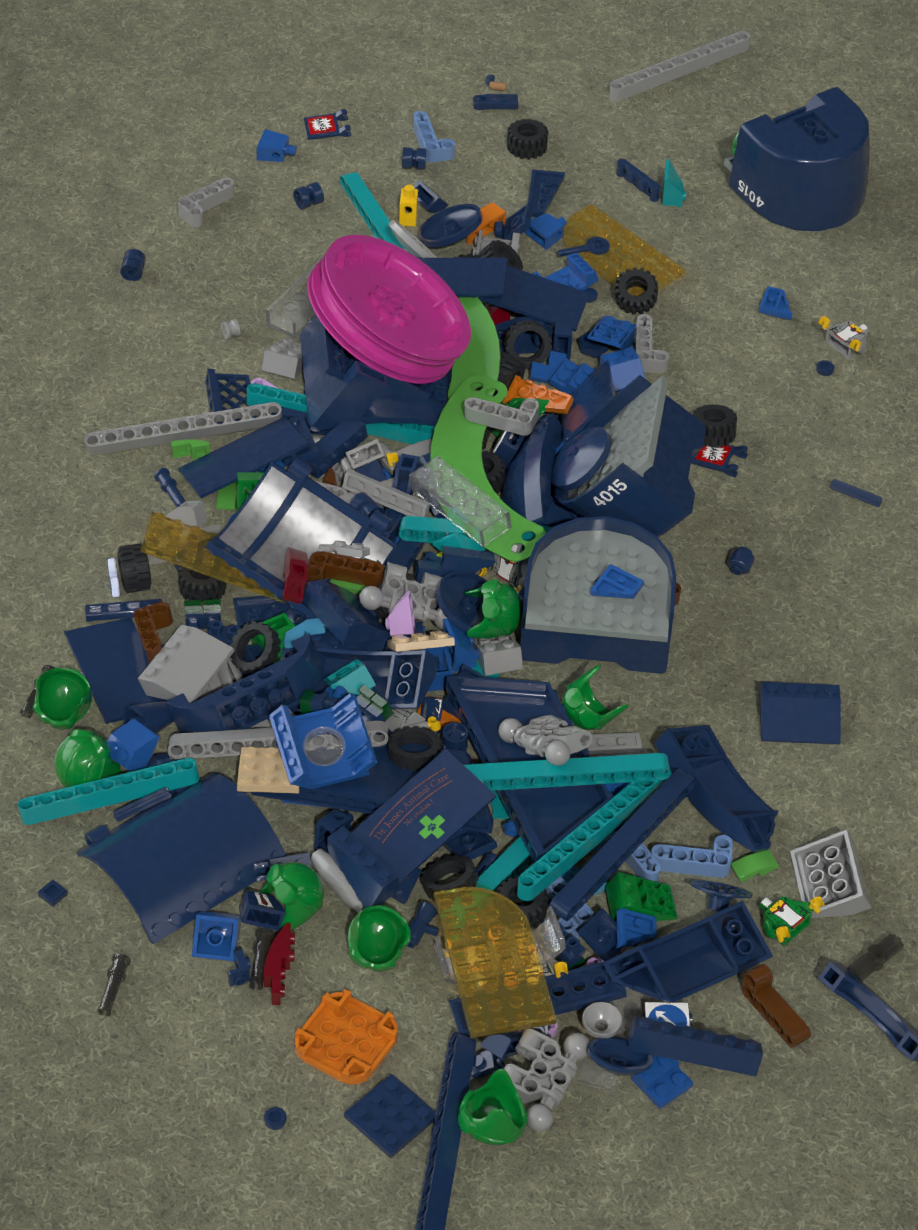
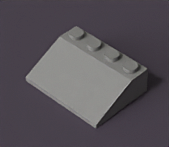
M181 625L139 676L138 680L148 696L170 700L184 693L191 704L196 701L235 650L198 628Z
M847 830L790 851L801 901L807 902L811 901L814 897H821L825 904L824 907H820L821 911L819 913L812 911L811 918L854 915L872 908L856 843Z

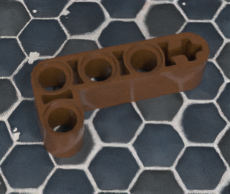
M317 551L311 555L308 562L306 586L310 581L328 578L377 587L383 581L384 567L381 563Z
M167 602L155 603L139 608L134 612L135 622L149 664L162 649L157 630L168 627L173 623L172 613Z
M761 964L745 973L742 984L743 995L790 1048H794L811 1037L810 1029L772 987V972L766 964Z

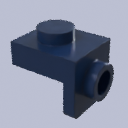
M589 331L579 338L580 350L582 354L598 358L608 351V345L588 339L587 337L591 332Z
M242 949L234 951L236 969L228 972L229 986H240L250 981L251 963L249 957L244 956Z
M488 1050L474 1055L471 1076L477 1079L494 1073L498 1069L505 1068L504 1059Z

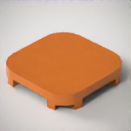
M344 989L343 992L332 994L327 992L322 996L321 1004L301 1029L297 1028L295 1033V1051L298 1057L305 1063L346 1084H360L367 1081L394 1047L398 1039V1025L392 1013L388 1011L384 1014L353 998L351 991Z

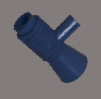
M427 902L419 903L415 918L409 925L411 940L407 947L413 949L417 946L424 933L438 936L439 928L428 925L438 914L437 909L432 904Z

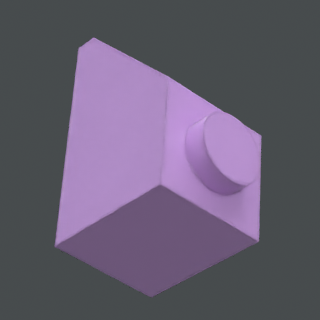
M407 591L390 611L388 618H386V629H390V636L414 634L416 627L411 591Z

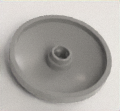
M392 219L389 222L393 234L405 248L404 250L417 258H437L398 221Z

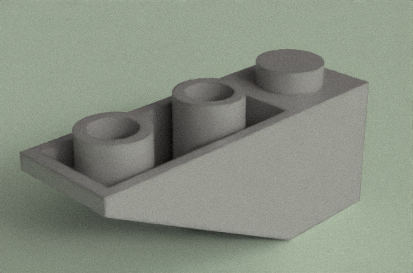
M203 501L184 502L151 525L150 528L159 529V531L174 529L175 531L190 529L195 531L200 529L207 522Z

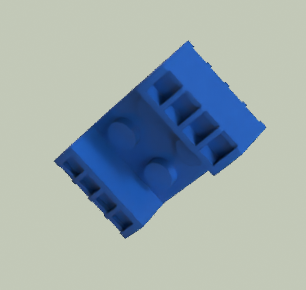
M578 253L567 256L566 267L544 277L582 291L599 281L596 271ZM537 271L533 273L534 275L542 277Z

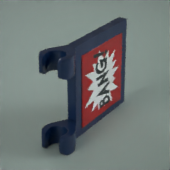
M341 109L333 114L305 117L304 123L308 140L334 136L350 137V126L345 125L339 129L337 120H348L347 110Z
M723 445L722 447L703 446L701 450L692 456L691 464L721 471L729 476L736 477L738 465L729 464L734 454L737 457L746 459L748 447L744 445L737 447L732 445Z

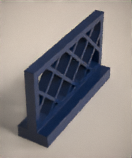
M207 369L205 384L210 413L241 408L242 404L249 406L246 403V397L238 394L241 391L247 394V386L250 384L249 375L217 374L215 369ZM218 380H225L228 383L224 385ZM236 381H245V384L240 385ZM232 385V386L236 387L237 389H236L235 391H233V390H231V389L228 388V387H230V386ZM225 391L230 395L225 397L221 392ZM234 397L237 400H239V402L235 403L230 399ZM227 403L231 408L227 409L222 405Z

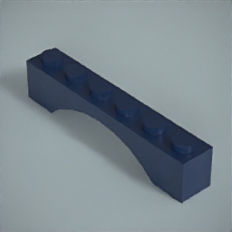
M401 454L396 467L393 488L413 496L422 471L419 456ZM387 507L384 515L392 521L383 533V536L395 543L401 519L405 517V514Z
M830 961L818 979L834 993L847 1000L869 1017L890 1038L896 1048L911 1061H918V1030L842 963Z

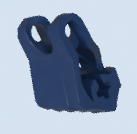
M529 316L515 317L495 326L499 340H504L506 332H509L512 325L515 326L518 321L534 320L545 327L551 340L554 337L550 323ZM525 331L518 335L514 341V350L517 355L537 353L542 345L540 335L534 331ZM504 342L500 345V353L505 352Z

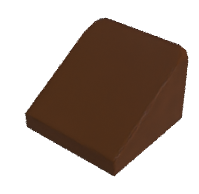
M330 468L325 475L323 483L337 486L333 468Z

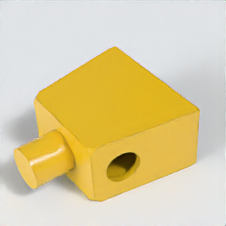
M406 185L401 189L399 223L403 226L416 227L418 189H414L412 185ZM406 207L411 208L410 213L406 212Z

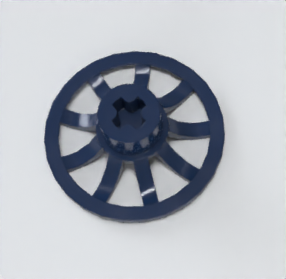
M695 880L691 881L690 884L698 890L707 892L709 896L707 908L715 911H722L728 908L730 900L733 898H751L753 895L748 890L718 882Z

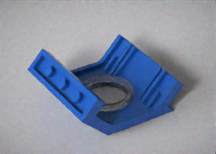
M349 693L329 709L291 716L288 706L281 705L269 715L291 785L309 789L320 788L368 776V770L377 764L375 753L354 694Z

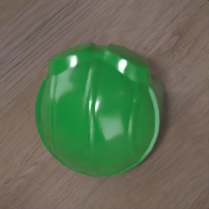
M492 579L485 582L481 588L465 593L468 596L484 598L482 604L484 620L467 631L468 637L492 639L508 636L520 624L523 616V603L513 587Z
M601 665L593 667L574 682L569 683L562 701L568 718L572 719L574 726L584 730H601L629 707V704L610 711L596 699L589 679L597 673Z
M53 668L38 676L36 679L35 703L32 708L36 716L43 723L49 724L55 729L67 730L71 729L76 722L86 715L92 703V690L83 674L78 670L70 668Z
M73 730L70 736L60 744L55 756L57 777L66 788L119 775L121 767L111 759V748L107 741L89 730Z
M298 862L274 864L267 874L268 882L260 893L267 895L275 892L277 898L286 907V914L279 930L287 923H291V930L306 923L322 908L324 887L321 877L311 867Z
M376 905L364 908L352 920L348 930L349 958L357 966L363 969H372L374 972L394 969L397 960L401 957L411 940V930L404 917L387 906Z
M504 1069L495 1071L482 1087L475 1091L469 1090L459 1107L458 1122L460 1129L478 1142L487 1145H504L518 1140L524 1133L528 1121L521 1098L509 1074Z

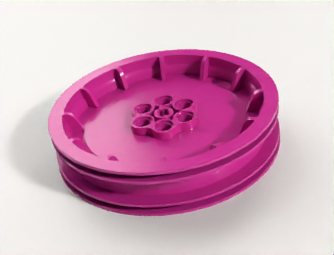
M365 235L343 236L330 245L323 259L318 262L309 275V299L323 326L349 353L384 375L417 384L438 381L448 373L455 360L462 355L470 343V322L464 307L452 289L424 262L392 243Z

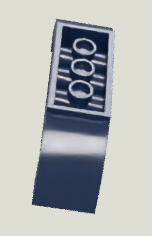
M310 633L292 641L296 654L190 704L184 693L166 701L179 733L248 729L270 718L269 715L281 705L291 708L300 704L299 699L306 689L312 690L316 686L323 667Z

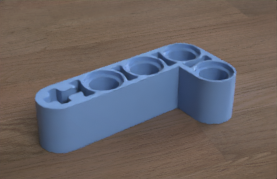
M424 111L415 112L413 115V129L420 148H426V161L452 160L455 157V142L452 139L437 140L428 114Z
M626 821L594 847L593 850L599 851ZM642 843L625 862L637 877L658 882L660 864Z
M726 835L717 836L714 841L713 850L658 844L652 848L651 854L659 862L660 871L724 878L730 872L733 842Z
M561 876L546 888L550 903L567 885V882ZM585 903L569 921L560 918L558 923H561L571 936L578 938L581 935L577 931L593 917V911Z

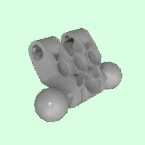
M388 562L381 590L376 586H368L360 593V603L364 608L375 610L382 606L388 608L387 612L390 613L407 591H411L415 620L419 619L421 622H425L426 619L433 620L435 625L443 630V619H448L441 608L434 610L438 604L436 589L443 578L425 572L421 584L412 580L408 581L406 579L407 567Z
M553 715L531 719L529 725L522 726L515 718H507L502 721L498 730L499 736L504 742L516 743L525 748L527 754H538L546 757V760L554 766H562L567 763L570 754L587 748L592 742L590 732L577 726L568 727L566 721Z
M525 1029L515 1049L520 1055L532 1061L529 1070H524L513 1064L505 1066L504 1070L509 1074L523 1103L541 1100L539 1104L531 1106L526 1113L528 1127L533 1131L542 1132L551 1127L554 1120L551 1109L553 1106L560 1104L578 1070L576 1062L588 1056L590 1041L584 1034L578 1032L570 1034L564 1041L565 1056H562L557 1041L533 1029ZM544 1051L552 1053L553 1056H547ZM534 1069H540L544 1074H539ZM554 1079L562 1081L563 1084H557ZM525 1087H531L534 1092L527 1091Z

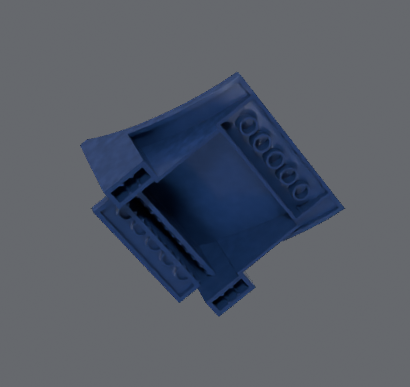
M317 315L300 334L309 430L318 432L331 429L341 422L360 420L365 424L414 423L436 426L441 412L449 401L448 391L452 378L451 370L440 380L425 384L409 383L384 375L364 364L343 348L323 326Z

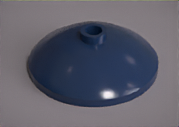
M618 1037L596 1038L588 1046V1055L592 1061L613 1075L630 1076L641 1074L649 1070L653 1063L652 1055L629 1050L627 1039Z

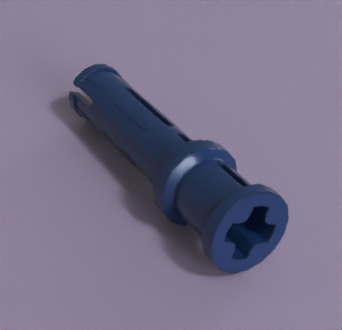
M161 468L156 471L154 479L161 484L162 491L168 493L175 506L179 507L186 502L176 487V480L171 478L170 471L167 468Z

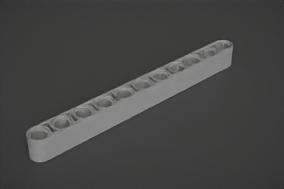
M739 31L614 80L610 83L609 98L613 101H621L745 52L749 49L751 35L747 31Z
M275 402L91 432L85 436L84 441L89 454L111 453L171 443V441L189 440L262 428L282 418L281 406Z
M383 721L364 722L372 747L385 745L388 741L387 724ZM273 728L180 733L170 737L168 755L173 759L241 755V747H279L277 741H275L276 737ZM319 733L307 741L305 751H315L321 747L327 748V750L336 748L335 746H342L341 748H343V744L335 735ZM316 736H321V737H323V738L317 739V738H315V737H316Z

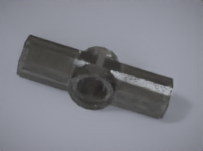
M896 934L888 935L878 944L869 946L867 953L847 969L863 981L874 971L881 970L888 960L903 949L904 944L901 938Z

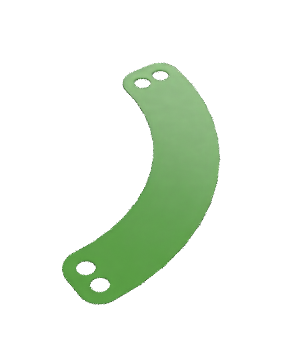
M458 297L470 322L471 339L466 350L453 364L452 378L448 391L449 399L468 377L483 375L498 381L500 369L499 338L488 310L478 297ZM473 383L470 389L474 391L478 387H483V384ZM494 388L485 391V395L488 397H492L495 393Z
M474 375L465 379L452 394L436 424L430 456L432 479L438 497L447 513L467 535L489 551L509 561H524L531 556L535 543L546 534L545 530L540 525L513 511L495 493L487 480L482 462V443L487 426L470 422L464 416V403L466 399L475 397L501 404L507 396V387L503 383L489 377ZM473 383L483 384V388L479 391L471 390L470 386ZM491 388L498 391L497 395L493 397L485 395V391ZM525 532H534L536 534V537L531 541L522 539V535ZM515 544L525 546V550L521 553H514L511 551V548Z

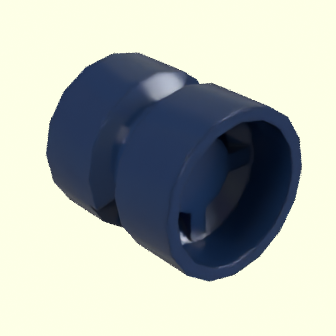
M403 147L402 168L412 169L414 166L416 169H425L426 148L413 150V148Z
M317 182L308 184L306 187L296 188L293 191L295 203L301 210L324 201L323 190Z
M129 249L124 253L120 274L124 279L138 281L142 277L146 261L145 254L142 251Z
M365 492L357 494L350 502L351 506L369 518L375 510L384 514V509Z
M459 722L447 724L443 728L442 748L467 752V727Z

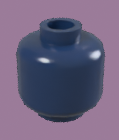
M741 546L733 549L727 565L735 575L747 574L755 558L749 548Z

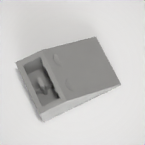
M283 338L265 349L262 370L293 379L300 376L303 371L301 342L296 343L293 342V339Z
M511 635L492 639L472 638L473 648L477 649L479 654V660L477 661L485 676L523 669L521 647Z

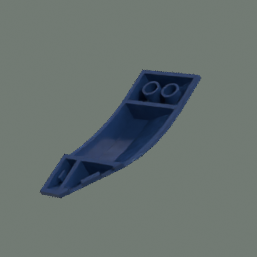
M554 413L542 415L536 422L533 431L524 437L519 449L508 465L503 484L502 501L513 511L534 523L545 519L552 503L550 498L552 467L557 447L563 436L562 425Z
M283 647L281 660L296 654L294 647ZM316 647L323 667L320 679L312 690H314L315 694H322L327 687H330L324 682L323 679L353 660L358 659L365 665L376 684L372 687V691L386 700L392 709H419L436 676L438 658L426 650L399 652L354 651Z
M710 725L667 729L654 743L659 753L667 755L671 774L677 769H681L697 779L695 787L687 795L692 804L719 831L752 852L768 850L771 845L770 838L773 835L776 824L774 820L779 810L774 811L748 786L728 759Z
M741 901L685 928L603 962V966L612 983L670 1004L737 975L772 958L773 955L745 903Z

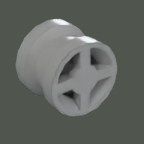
M236 319L231 320L229 323H221L222 333L226 339L231 338V336H240V327Z

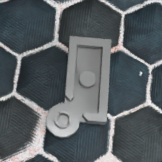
M335 541L334 544L320 545V550L331 553L332 551L339 555L360 558L370 555V547H363L362 543L348 545L346 541Z

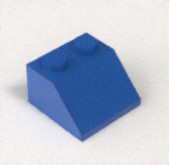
M633 347L600 356V366L606 360L610 362L614 393L624 389L639 375L645 378L640 357Z
M443 619V632L454 637L455 645L447 646L453 672L461 671L463 664L470 668L476 667L479 654L478 650L473 648V639L468 637L467 632L458 628L449 619Z
M133 718L111 733L107 742L111 748L110 757L126 770L136 771L144 769L148 765L160 736Z
M199 911L196 914L192 957L234 961V951L237 950L240 936L241 917L239 915Z

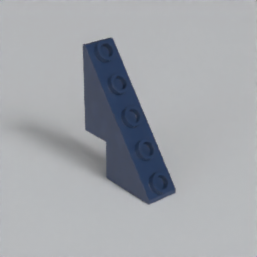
M444 546L441 562L418 559L414 581L421 584L425 572L444 577L453 571H467L476 574L478 570L495 564L494 553Z

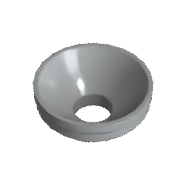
M596 1002L585 1009L582 1019L583 1027L593 1037L610 1038L620 1030L622 1015L614 1005L606 1002ZM604 1023L608 1028L600 1031L596 1029L595 1025Z

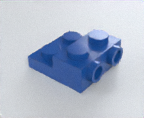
M566 358L550 379L549 384L566 394H570L596 370L585 363L579 366Z
M652 1055L653 1063L651 1068L641 1074L632 1075L631 1080L661 1109L692 1088L694 1082L679 1068L680 1063L678 1060Z

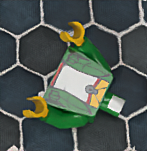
M781 897L776 903L765 898L759 907L765 911L762 925L766 937L778 940L783 946L787 945L810 925L812 911L819 913L821 911L820 907L825 906L822 898L814 897L811 901L802 902Z

